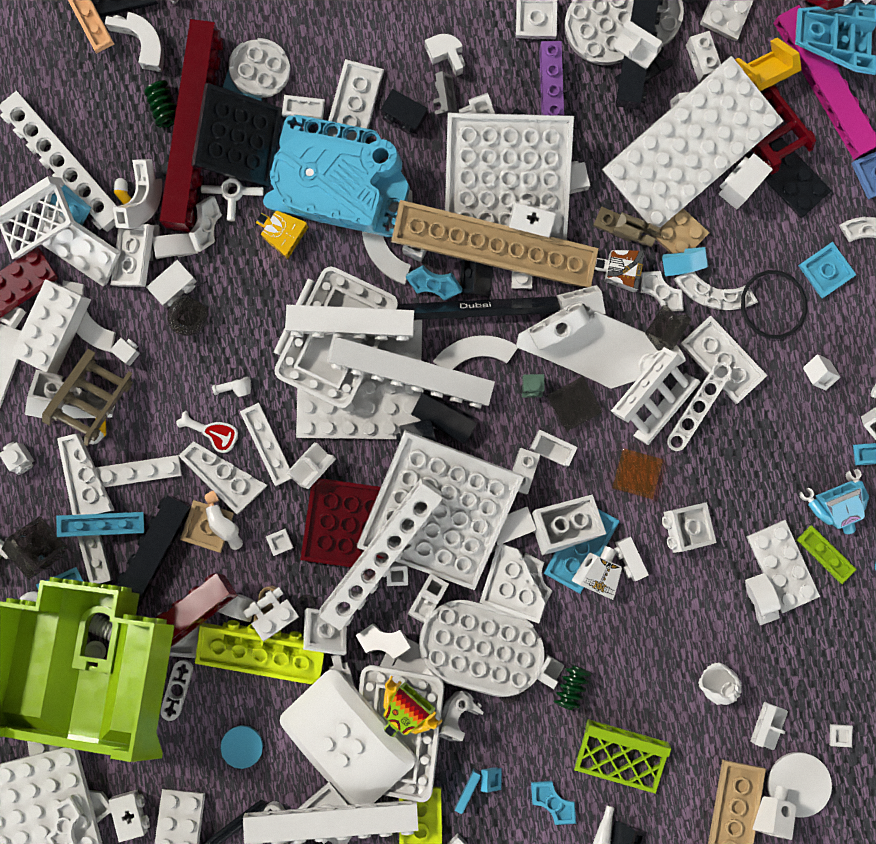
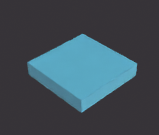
M833 242L798 265L821 298H824L856 276V273Z

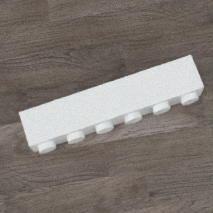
M286 305L285 330L292 337H303V334H311V337L324 338V335H333V337L345 339V336H354V339L357 340L375 337V340L387 341L389 337L396 338V341L408 342L409 338L413 339L414 310Z

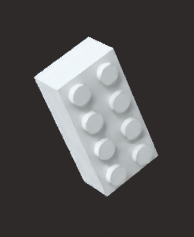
M45 279L11 355L46 373L57 374L91 299L58 283Z

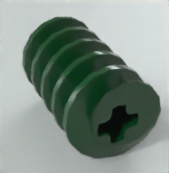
M166 80L154 82L144 90L147 102L150 104L149 108L153 112L152 116L155 119V124L160 128L174 125V117L176 115V110H173L176 104L169 103L174 99L172 95H168L171 90L170 88H164L168 85Z
M571 664L572 668H565L569 676H562L566 684H559L564 691L556 692L561 699L554 700L553 702L565 709L575 711L573 708H580V704L576 700H583V696L579 692H586V688L582 684L589 683V680L584 676H591L592 673Z

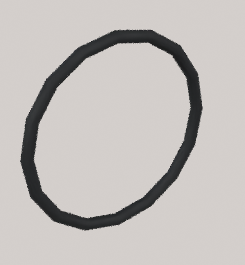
M766 270L756 274L746 283L741 295V311L746 323L755 333L765 338L782 339L792 335L802 326L807 314V298L803 287L793 276L783 271ZM767 274L782 275L790 279L799 289L803 299V313L799 323L791 331L781 335H771L758 330L749 320L745 309V296L750 285L757 278Z

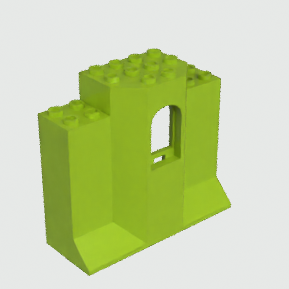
M50 577L49 581L40 580L36 602L6 598V602L0 601V737L111 755L110 759L127 762L162 758L163 753L157 736V727L174 625L166 624L167 620L136 616L139 593H132V588ZM96 613L107 614L110 616L109 621L113 624L107 660L84 656L90 621ZM95 662L98 663V666H91L88 663Z

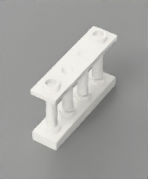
M665 347L611 410L615 416L626 422L631 420L638 428L633 436L647 445L651 443L700 384L698 379L686 373L683 375L676 365L682 358ZM669 373L678 381L671 391L663 383V380ZM656 389L665 397L658 406L649 398ZM643 404L652 413L645 422L636 414Z

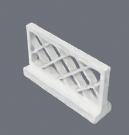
M47 176L0 207V229L12 259L20 258L75 223L61 189L65 186L62 178ZM54 193L57 196L56 206L50 203ZM38 203L43 204L41 215L35 213ZM49 207L55 209L52 219L47 218ZM24 212L29 213L26 224L21 222ZM60 212H63L66 219L62 224L58 222ZM34 216L40 218L38 228L32 227ZM10 221L14 222L12 233L9 232L6 225ZM45 221L51 223L48 233L43 232ZM20 225L25 227L23 238L18 236ZM31 230L36 232L33 242L29 241ZM16 240L22 241L19 251L15 247Z

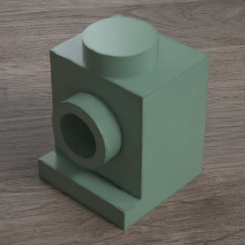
M544 374L523 375L522 398L543 397Z

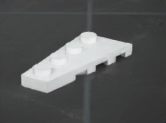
M72 434L57 438L72 515L102 514L114 511V507L81 435Z
M194 441L179 455V458L212 491L214 490L216 495L237 515L267 487L265 483L258 481Z

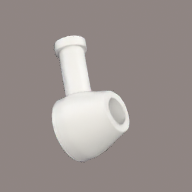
M245 377L220 385H212L214 395L233 390L237 397L251 394L250 377Z

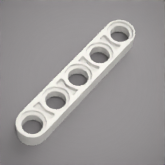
M719 362L712 367L667 439V444L672 450L680 451L687 445L730 378L732 372L731 367L727 363ZM718 366H725L727 368V375L720 378L716 375V368ZM708 383L716 386V392L713 395H707L704 391ZM696 401H702L705 404L703 412L697 413L694 411L693 405ZM686 418H690L694 422V426L690 430H685L682 427V422ZM674 436H680L683 440L682 445L678 448L671 445V439Z

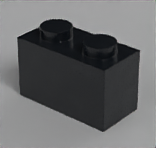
M394 89L391 90L380 109L381 116H383L382 119L385 122L400 125V129L407 134H411V132L417 134L428 115L427 107Z

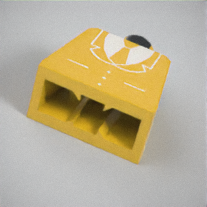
M275 211L271 218L261 213L256 221V224L264 228L261 233L263 239L286 259H289L308 229L305 221L280 211Z

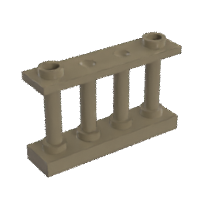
M87 349L42 413V422L49 426L53 420H60L86 434L84 437V445L86 446L89 445L91 440L95 441L101 432L99 428L124 392L127 393L133 384L131 381L132 372L128 371L124 379L100 367L94 361L95 352ZM92 371L118 385L112 395L86 381L85 374ZM76 387H81L107 401L103 410L101 411L75 397L73 392ZM70 403L96 417V420L89 427L63 413L62 407L64 404L68 405Z

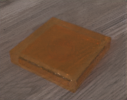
M623 448L612 488L653 499L663 459Z

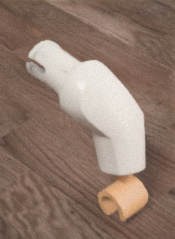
M214 490L207 493L205 500L209 507L206 508L210 529L222 540L227 541L231 549L237 550L241 548L243 541L238 535L239 529L237 525L223 516L219 505H214V503L219 501Z

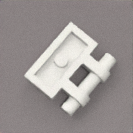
M279 587L274 591H268L265 597L258 602H252L250 607L243 611L247 618L254 614L258 617L251 624L262 641L267 640L299 618L288 599L281 604L277 600L278 597L283 595ZM272 603L274 608L264 615L261 609Z

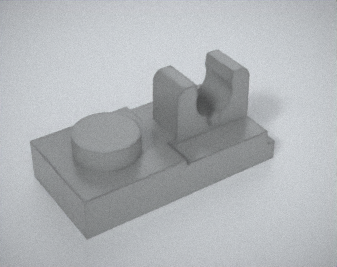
M443 71L436 73L435 86L440 97L434 99L433 103L436 105L441 104V108L436 110L435 114L443 116L448 114V112L458 113L453 77Z

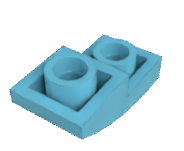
M706 247L688 248L684 250V253L663 254L662 257L665 276L690 273L708 267Z

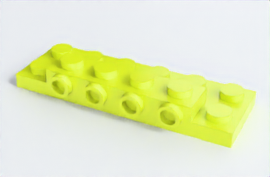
M230 620L227 623L224 622L222 626L202 623L199 626L195 664L313 685L321 677L325 653L303 650L304 637L300 632L292 631L286 634L281 633L280 630L267 640L262 641L252 624L247 627L240 625L238 621Z

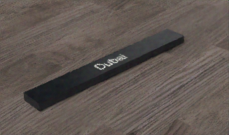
M556 296L398 304L396 310H414V320L547 314L558 312V302Z

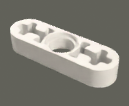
M180 660L173 667L161 707V716L167 721L175 720L181 713L193 673V665L188 660ZM183 664L188 669V672L184 673L182 680L186 679V683L181 680H174L175 677H180L181 671L178 670V667H181ZM174 684L182 686L183 693L180 696H175L172 693V686ZM168 698L180 700V703L175 702L173 707L176 713L169 716L166 708L171 706L172 701H168Z

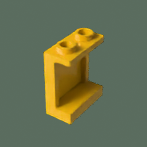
M778 37L770 41L771 52L748 64L740 58L735 59L759 91L802 71L799 52Z

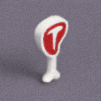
M187 411L183 412L182 418L176 421L178 427L187 426L208 437L213 448L219 453H227L232 450L238 438L237 428L224 422L204 425L192 420Z

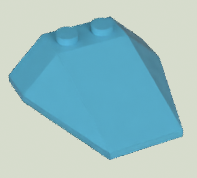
M849 3L846 6L829 10L819 6L798 8L795 44L852 71L876 75V55H871L872 32L876 27V5Z

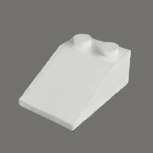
M593 494L536 509L531 514L536 527L534 533L542 555L557 552L606 534Z

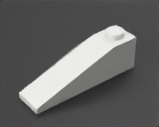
M41 370L35 371L27 396L25 415L42 418V413L63 385V376L46 373ZM76 387L73 392L75 397L101 411L107 404V401L91 392L86 393L80 388ZM65 403L62 407L63 413L72 418H96L70 403L68 405ZM114 408L111 410L107 418L112 417Z

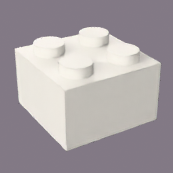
M754 153L749 159L745 156L720 185L722 190L719 195L737 210L773 169Z

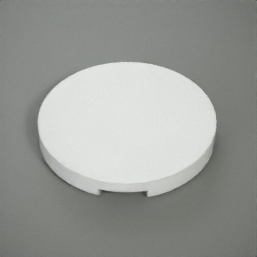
M258 38L257 40L242 42L233 50L229 59V74L234 85L244 94L255 98H267L279 93L286 86L290 75V64L285 51L278 44L267 39Z
M792 752L780 757L773 765L767 779L768 792L772 798H774L776 786L789 789L787 802L796 805L795 817H809L818 813L827 804L832 791V781L826 766L816 757L804 752Z

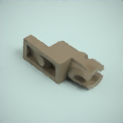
M602 206L593 224L594 227L628 242L633 240L652 247L656 239L654 237L660 230V227L647 223L642 219L623 212L618 214Z

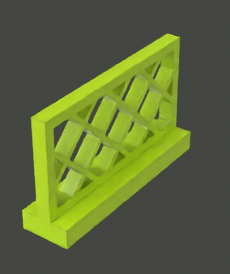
M588 719L574 770L656 794L666 758L669 757L671 747L666 741ZM589 736L598 738L601 745L590 750L587 745ZM612 743L618 744L621 751L610 755L606 746ZM604 749L608 757L597 762L593 753ZM632 749L639 750L641 757L630 761L626 753ZM624 754L628 763L617 768L613 759ZM589 755L595 765L589 768L580 766L582 759ZM652 755L660 756L659 764L651 767L647 758ZM644 760L649 769L638 774L633 765ZM611 761L615 770L609 774L603 773L600 766ZM631 767L636 776L629 780L623 779L620 772ZM651 773L654 777L652 787L644 785L640 778Z

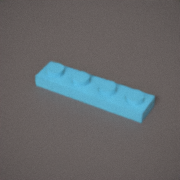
M143 512L59 515L56 516L57 537L144 533Z

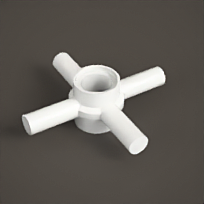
M229 177V179L223 182L222 186L202 185L201 193L222 194L228 200L227 221H235L236 201L243 195L263 196L264 188L243 187L237 179ZM237 187L236 193L228 194L229 188Z

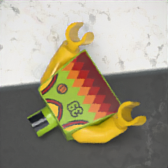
M391 676L385 683L386 690L383 703L385 712L383 716L389 723L384 727V731L389 736L394 737L398 731L408 735L410 732L418 734L430 729H436L443 722L442 719L439 721L435 718L436 712L434 710L436 708L406 682L402 684L401 681L395 683L392 679L393 676Z

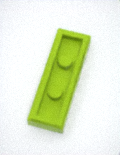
M812 525L797 539L840 584H843L857 570Z

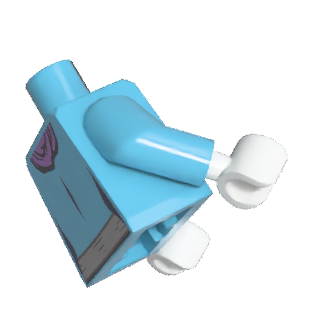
M858 469L854 470L856 478L848 471L846 479L850 482L816 495L817 499L813 498L814 492L810 488H807V491L810 493L809 498H806L800 492V498L809 502V507L820 520L827 525H833L837 529L842 528L845 534H852L856 531L854 523L865 517L864 510L869 500V495L863 481L859 480L861 471Z

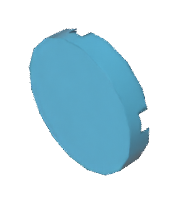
M240 725L233 727L222 739L220 748L222 757L227 764L234 768L244 769L251 767L262 755L263 741L260 734L250 726Z

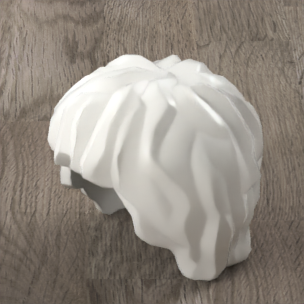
M719 662L708 666L698 682L699 688L705 693V696L717 705L734 703L742 693V685L738 675L728 666Z

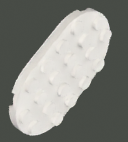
M573 0L566 13L564 25L567 41L574 52L582 59L597 65H613L623 62L624 55L614 49V44L622 34L623 25L627 20H631L634 0ZM663 0V5L658 6L657 12H660L661 16L659 25L654 27V32H658L657 38L663 41L662 47L675 37L681 26L684 14L682 0Z
M454 600L439 606L428 616L420 632L419 646L421 656L425 665L434 676L439 677L445 683L497 697H509L519 694L537 680L544 664L543 642L533 628L534 626L527 619L473 601Z

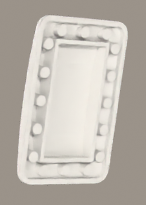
M327 267L321 272L306 305L397 309L398 302L395 296L335 267ZM303 334V337L290 336L275 366L277 378L336 407L346 408L349 406L366 373L363 376L352 374V369L344 367L343 371L331 368V364L327 363L326 360L333 335H324V338L311 337V334ZM345 336L346 340L377 349L381 341L375 340V337L357 340L354 339V336Z
M369 665L362 670L359 693L387 724L389 721L383 716L385 712L383 703L386 690L385 683L391 676H393L392 679L395 683L401 681L403 684L406 682L436 708L434 716L437 720H441L444 684L439 677ZM441 724L436 729H430L418 734L410 732L408 735H404L400 731L396 733L414 753L416 762L412 769L383 795L417 802L429 800L433 792Z
M337 669L326 671L280 716V724L292 741L350 805L376 802L415 765L416 758L414 753L397 734L391 737L384 731V727L387 725L384 719Z

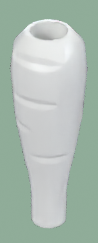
M606 805L605 814L593 844L611 843L614 807Z

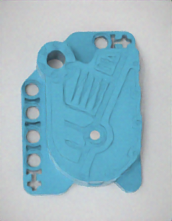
M302 115L288 116L285 119L279 140L280 149L274 156L270 171L271 185L274 189L268 192L263 199L267 209L272 212L280 211L298 218L392 237L394 229L390 228L387 231L385 225L390 224L391 219L389 216L396 217L397 212H391L389 206L393 202L399 203L400 200L407 201L410 186L401 172L402 160L395 146L391 142L381 139L379 134L371 129ZM296 120L301 126H294L293 129L290 123H294ZM312 124L319 126L316 133H309L308 131ZM337 128V135L335 137L328 136L329 129ZM350 132L357 133V138L354 141L347 140V135ZM369 136L377 138L376 141L370 144L366 143V139ZM383 158H388L384 163H379ZM392 218L393 226L395 225V218Z

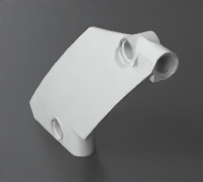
M575 302L519 333L516 347L570 369L610 389L636 381L664 347L677 353L682 358L676 367L686 362L682 351L675 343L670 345L599 312L589 316L582 302ZM559 323H564L560 329H556Z

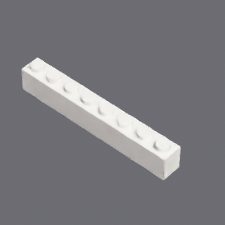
M338 337L332 338L326 360L327 363L331 364V368L343 371L344 367L352 369L351 373L363 376L364 373L372 375L371 379L383 382L385 378L392 380L391 384L403 387L404 384L410 385L411 390L422 393L423 390L431 391L430 395L443 398V395L450 396V401L462 403L463 400L470 402L469 406L480 409L482 405L489 406L495 383L491 380Z
M406 800L245 813L243 816L244 844H263L269 842L271 844H284V841H293L295 844L305 843L307 839L324 842L332 837H336L337 840H347L349 836L357 835L358 838H369L371 834L387 837L395 832H401L402 835H411L414 831H418L416 801Z

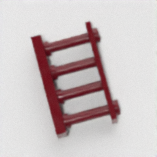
M775 85L762 90V95L766 100H769L775 108L774 110L787 124L764 137L752 148L753 152L773 169L770 172L771 175L779 171L782 158L802 146H805L811 152L816 143L814 133L810 130L808 131L782 98L779 89ZM791 130L798 137V140L778 152L773 151L769 146V143Z

